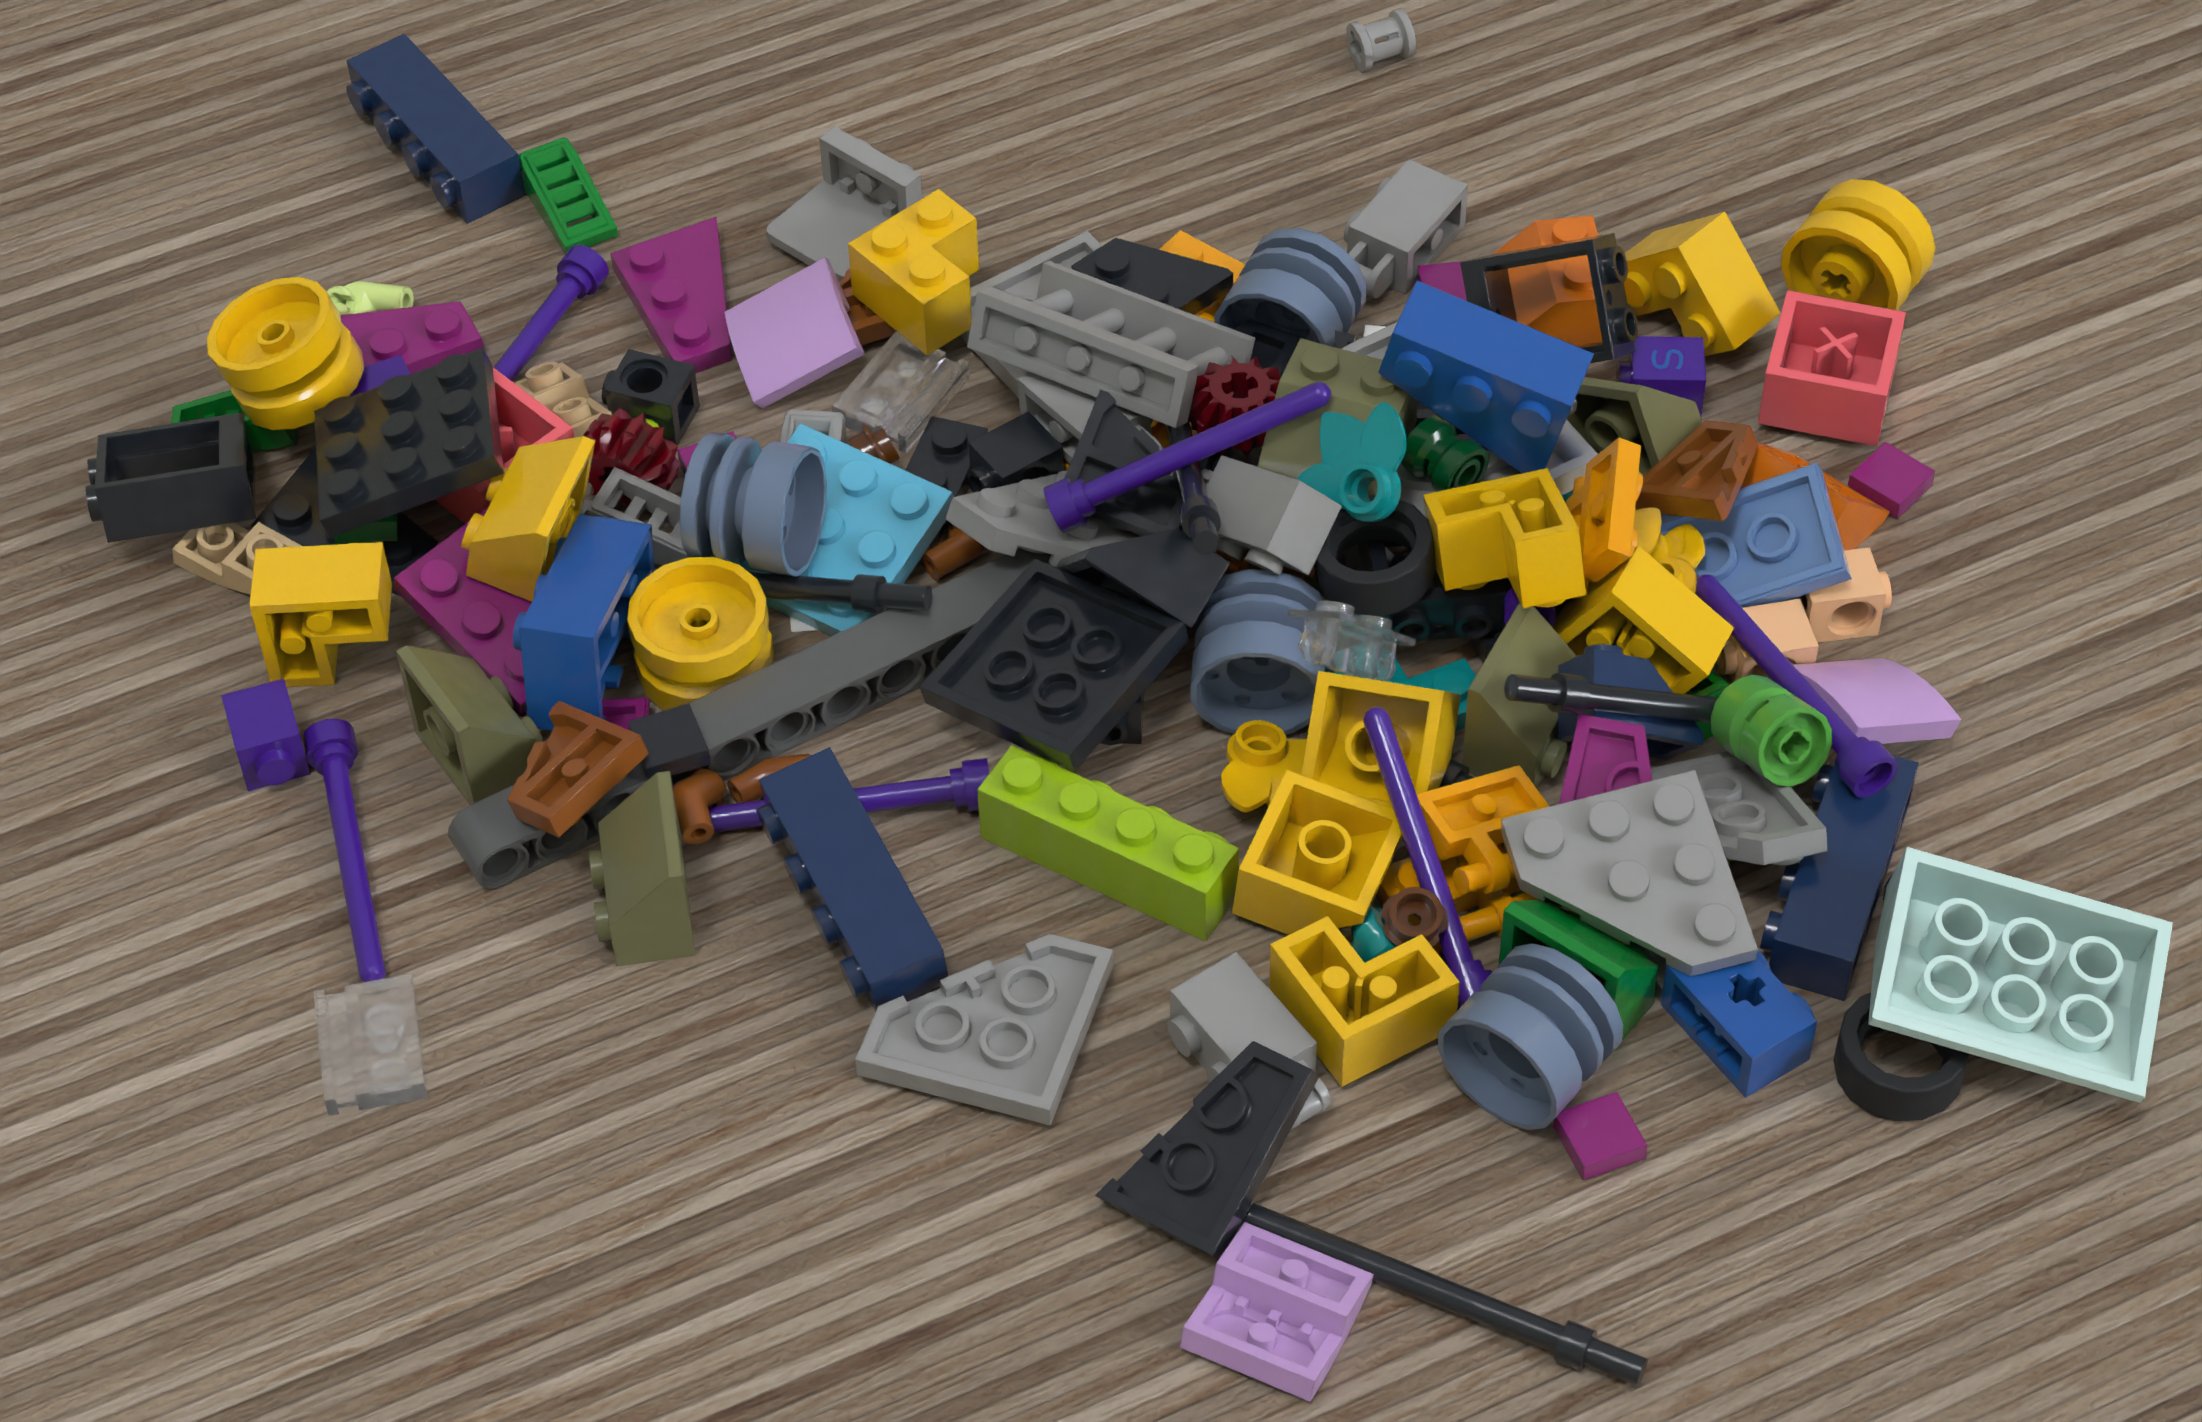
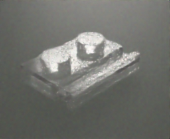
M895 332L832 405V412L842 413L845 417L846 428L857 433L863 431L861 427L863 424H867L872 433L883 427L890 441L897 443L899 450L907 453L922 436L930 417H937L970 378L969 362L964 359H960L958 363L946 358V352L939 349L927 356L900 333Z
M411 974L344 986L345 992L325 995L324 989L314 991L324 1102L329 1116L339 1114V1108L358 1105L359 1110L428 1098L416 991Z

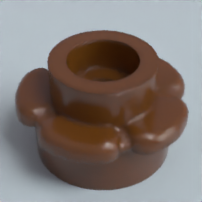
M863 424L861 425L863 431L848 439L852 447L889 464L900 459L883 427L872 433L868 425Z
M1409 887L1392 895L1385 902L1381 912V917L1386 922L1383 932L1389 942L1396 947L1421 934L1434 947L1439 942V934L1445 932L1448 925L1447 912L1438 897L1431 891L1421 887ZM1410 916H1417L1420 919V924L1412 926L1408 923V918Z

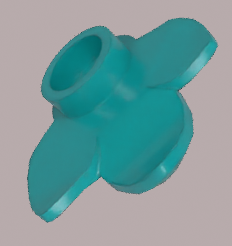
M1386 402L1378 404L1372 410L1366 422L1342 413L1324 412L1321 415L1319 439L1322 463L1312 465L1304 470L1297 477V480L1302 481L1342 506L1340 510L1345 509L1357 520L1377 522L1385 519L1394 511L1401 495V482L1397 469L1405 455L1407 443L1405 429L1399 414ZM1376 479L1378 485L1377 494L1374 500L1371 501L1368 497V487Z

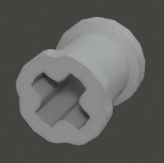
M1401 8L1392 10L1388 18L1364 25L1355 21L1349 23L1346 27L1348 50L1359 71L1370 70L1373 67V62L1400 55L1406 59L1416 54L1417 47L1414 29L1407 13ZM1383 36H1387L1388 40L1385 42H1381L1378 44L1374 42V39L1380 38Z

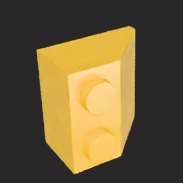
M581 436L519 447L509 468L503 467L504 474L491 479L486 494V500L491 503L485 515L474 513L466 528L461 543V548L469 550L466 576L528 601H533L537 579L541 574L547 575L554 562L558 540L561 537L567 538L583 509L595 440Z
M1318 671L1301 775L1393 809L1363 722L1367 710L1373 707H1381L1389 714L1416 794L1437 789L1440 787L1451 759L1461 695L1442 690Z
M1286 770L1239 867L1232 914L1288 935L1326 916L1332 920L1337 928L1363 924L1402 838L1394 810Z

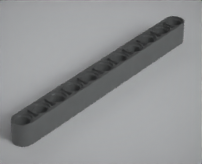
M1019 548L1016 550L1015 556L1004 555L933 588L932 605L929 611L891 608L690 702L694 716L709 749L711 763L696 769L714 771L721 776L723 781H726L767 758L785 753L919 689L920 685L1034 559H1038L1050 565L1049 559L1051 554L1032 553ZM639 763L627 774L623 781L606 793L575 825L570 827L559 838L516 818L507 801L514 787L512 785L460 811L448 827V837L479 885L485 888H499L600 841L598 822L648 780L641 763ZM696 769L671 776L672 786Z

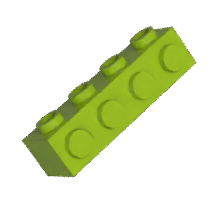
M1011 745L977 789L981 838L1205 942L1234 903L1239 870L1238 847L1229 844L1227 840L1216 833L1203 832L1172 818L1161 808L1145 806L1123 796L1101 781H1090L1059 767L1056 763L1039 755L1030 754Z

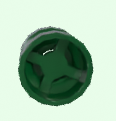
M1434 415L1423 420L1406 439V452L1401 461L1402 467L1415 477H1428L1431 480L1434 491L1438 492L1479 483L1487 470L1489 454L1486 449L1475 441L1458 438L1455 426L1441 416Z

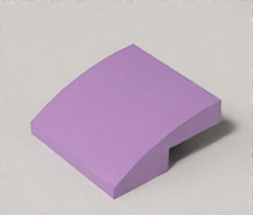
M826 257L724 312L729 336L742 375L753 402L762 409L865 354L847 312L851 311L833 267Z
M1875 658L1793 664L1857 737H1866L1869 741L1875 740L1881 744L1951 738L1962 720L1951 705L1927 681L1894 661Z
M1244 1222L1217 1261L1212 1286L1183 1326L1180 1348L1311 1402L1355 1322L1372 1285L1374 1274Z

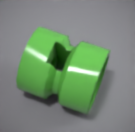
M1749 675L1737 679L1724 689L1716 700L1712 711L1711 732L1717 744L1775 785L1790 787L1804 783L1815 775L1827 760L1832 745V729L1826 716L1766 676Z

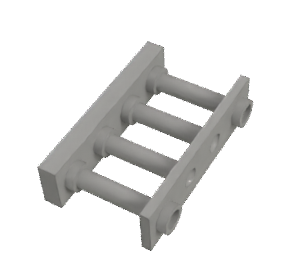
M1047 261L1043 263L1037 298L1031 302L991 286L977 291L967 348L1094 397L1098 396L1100 389L1109 392L1117 401V406L1177 428L1188 422L1197 376L1204 375L1208 363L1226 366L1232 355L1238 363L1247 364L1251 359L1255 337Z

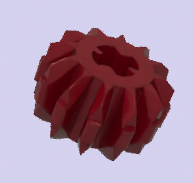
M1232 355L1226 366L1209 362L1204 375L1197 376L1188 418L1189 422H1191V429L1197 431L1198 434L1275 400L1278 384L1281 379L1278 367L1262 369L1257 357L1247 364L1238 363ZM1266 432L1222 450L1220 453L1224 456L1232 449L1241 450L1248 459L1253 447L1262 449Z
M621 408L613 415L601 413L597 420L595 419L591 422L583 435L595 440L588 483L592 485L590 495L598 494L614 467L668 491L678 477V470L681 466L675 457L678 445L664 439V427H652L646 422L643 413L635 419ZM623 494L618 503L627 509L632 500Z

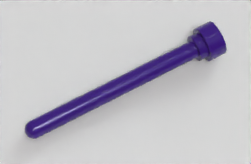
M574 245L568 250L557 265V285L493 367L512 382L574 300L594 294L609 274L607 263L593 249L583 245Z
M1314 382L1087 483L1082 478L1073 482L1069 478H1064L1043 488L1050 512L1061 532L1067 533L1087 524V516L1096 513L1095 506L1325 406L1331 399V390L1323 382Z
M1709 574L1699 576L1697 578L1695 594L1734 627L1731 635L1768 677L1826 716L1832 729L1831 748L1837 754L1838 774L1843 782L1860 798L1869 797L1885 788L1894 778L1898 769V763L1880 742L1875 740L1869 741L1866 737H1857L1719 581Z
M1373 707L1367 710L1364 715V726L1421 888L1434 893L1447 912L1448 925L1445 932L1439 934V943L1448 968L1460 981L1458 1011L1474 992H1480V985L1488 978L1492 970H1485L1482 961L1474 960L1389 714L1381 707Z
M325 719L312 724L304 732L303 741L308 763L319 774L323 775L359 977L366 985L375 986L384 980L386 970L349 770L352 768L354 760L358 755V747L354 728L349 722L341 719Z
M987 758L962 761V768L950 769V776L853 789L866 812L954 801V807L967 806L968 812L979 811L977 789L989 775ZM764 800L709 807L708 810L714 832L762 826L756 809L765 805Z

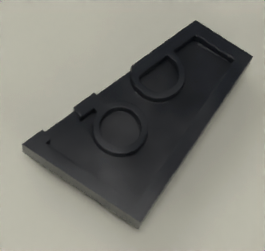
M1252 1041L1193 1099L1194 1106L1164 1136L1158 1133L1141 1150L1144 1155L1118 1181L1112 1178L1095 1196L1115 1209L1218 1261L1235 1235L1319 1076L1312 1069Z

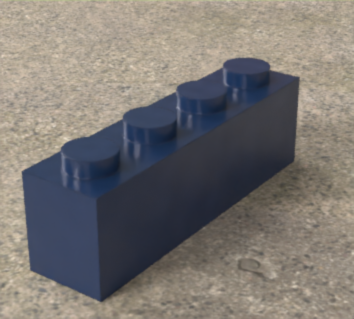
M405 33L346 60L351 84L346 86V91L353 108L360 116L368 115L375 123L381 139L387 146L395 145L401 151L408 168L416 177L424 176L431 184L437 200L444 208L451 206L468 224L526 196L518 153Z
M826 748L759 779L765 805L756 809L760 823L771 844L782 840L790 856L784 858L783 862L798 894L801 895L810 891L818 907L811 909V914L823 941L827 946L838 942L846 958L839 961V966L853 996L857 998L866 994L876 1012L878 1006L898 997L904 996L906 1001H910L939 987L940 980L948 977L943 948L831 748Z
M1893 756L1898 763V769L1894 778L1881 791L1865 798L1857 797L1839 777V766L1836 760L1834 766L1823 764L1820 768L1813 790L1812 801L1821 803L1815 815L1826 827L1827 852L1804 856L1800 864L1786 865L1778 892V899L1787 902L1783 913L1770 911L1760 944V949L1771 952L1769 966L1771 972L1781 983L1845 1001L1910 805L1919 762Z

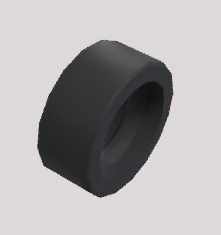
M1370 495L1368 497L1371 501H1373L1376 495ZM1400 499L1394 511L1385 519L1377 522L1360 521L1352 517L1345 509L1340 510L1314 563L1320 592L1333 606L1355 615L1376 617L1396 613L1418 602L1432 586L1436 570L1434 539L1429 520L1416 506ZM1372 540L1393 541L1407 547L1411 551L1402 562L1391 568L1373 572L1353 570L1337 561L1347 549L1358 543Z
M1871 992L1859 997L1845 1012L1833 1059L1837 1081L1847 1096L1870 1114L1893 1121L1924 1120L1944 1111L1959 1095L1969 1053L1930 1043L1943 1058L1940 1070L1923 1077H1901L1886 1073L1868 1060L1861 1050V1046L1866 1037L1880 1031L1889 1030L1868 1025Z

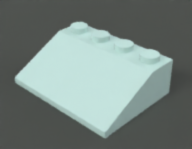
M1906 847L1886 888L1875 941L1868 1025L2141 1103L2146 1094L2173 922Z

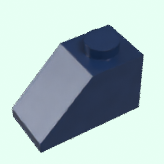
M1598 644L1588 646L1584 649V654L1558 665V673L1582 675L1587 679L1588 683L1673 693L1649 660L1623 655V649L1615 645ZM1585 709L1581 713L1645 726L1649 757L1668 760L1703 745V732L1695 721ZM1558 713V740L1573 742L1579 714Z

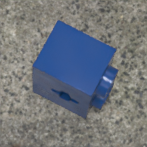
M1760 951L1757 952L1756 960L1691 977L1666 965L1661 1006L1745 1098L1810 1059L1817 1025L1813 1011L1802 996L1797 993H1791L1771 972L1767 960Z

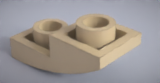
M546 362L536 365L525 373L526 378L515 382L517 386L572 426L575 437L583 436L591 422L595 419L597 420L601 413L612 415L611 411L590 398L583 376L563 362Z
M260 522L250 531L236 523H228L189 530L172 549L175 565L215 584L251 594L255 549L288 546L301 547V545Z

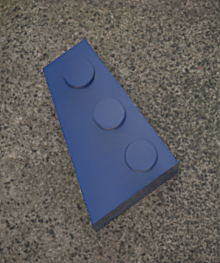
M1416 281L1393 330L1378 373L1521 473L1546 468L1594 353Z
M579 514L567 538L561 537L558 540L554 562L547 575L541 574L538 577L534 590V599L527 612L519 613L513 630L514 649L521 651L527 716L532 719L538 729L553 730L554 725L549 717V713L558 701L607 721L606 716H603L602 697L605 687H619L623 674L622 666L613 665L622 637L630 638L627 622L629 600L641 581L655 571L652 524Z

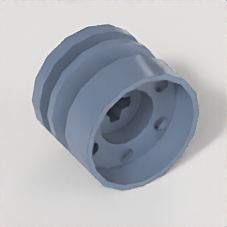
M1301 228L1277 229L1262 237L1214 315V323L1234 329L1248 319H1252L1302 337V339L1334 347L1335 330L1347 333L1365 304L1367 284L1359 265L1343 247L1327 237Z
M710 432L702 437L689 462L681 495L680 531L682 546L687 556L717 557L736 564H741L746 559L750 568L760 572L797 577L803 573L815 554L826 510L827 480L825 463L820 451L811 446L772 441L761 450L758 441L750 437L740 436L735 440L734 437L728 434Z
M1249 569L1227 574L1220 579L1198 616L1195 625V650L1193 652L1191 673V703L1201 718L1219 730L1232 734L1236 733L1240 725L1253 720L1271 722L1280 727L1285 735L1294 733L1310 723L1318 671L1325 672L1328 607L1319 591L1301 578L1282 572L1278 576L1267 570Z
M1537 944L1516 946L1480 985V992H1474L1438 1032V1050L1446 1070L1460 1089L1484 1111L1506 1124L1526 1130L1543 1129L1559 1115L1580 1091L1582 1081H1587L1620 1045L1623 1036V1022L1616 1003L1600 981L1581 964L1555 949Z

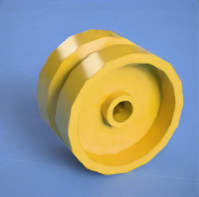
M1850 179L1833 185L1820 200L1807 219L1784 245L1780 266L1786 286L1790 291L1898 310L1907 299L1911 290L1920 282L1932 266L1936 246L1929 223L1917 206L1900 192L1876 181Z
M302 277L274 279L251 288L228 304L214 320L207 336L208 355L220 375L231 386V392L243 412L254 425L270 430L296 429L314 422V411L325 407L334 399L344 396L349 397L357 388L364 371L363 353L351 332L341 323L340 313L329 294L317 281Z
M688 557L661 566L644 578L629 600L627 622L631 642L635 649L634 659L637 675L645 695L663 711L688 704L774 663L772 635L768 628L769 615L766 597L758 579L739 564L717 557Z

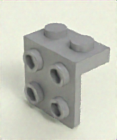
M834 126L819 138L823 181L767 226V237L770 243L809 266L826 257L830 261L838 281H840L845 276L846 271L850 269L848 243L921 200L922 189L921 175L910 166L895 161L871 147L866 141L857 139Z

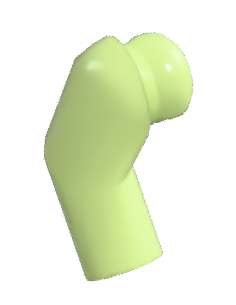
M356 281L346 286H334L326 291L340 315L413 307L414 302L413 292L407 286Z

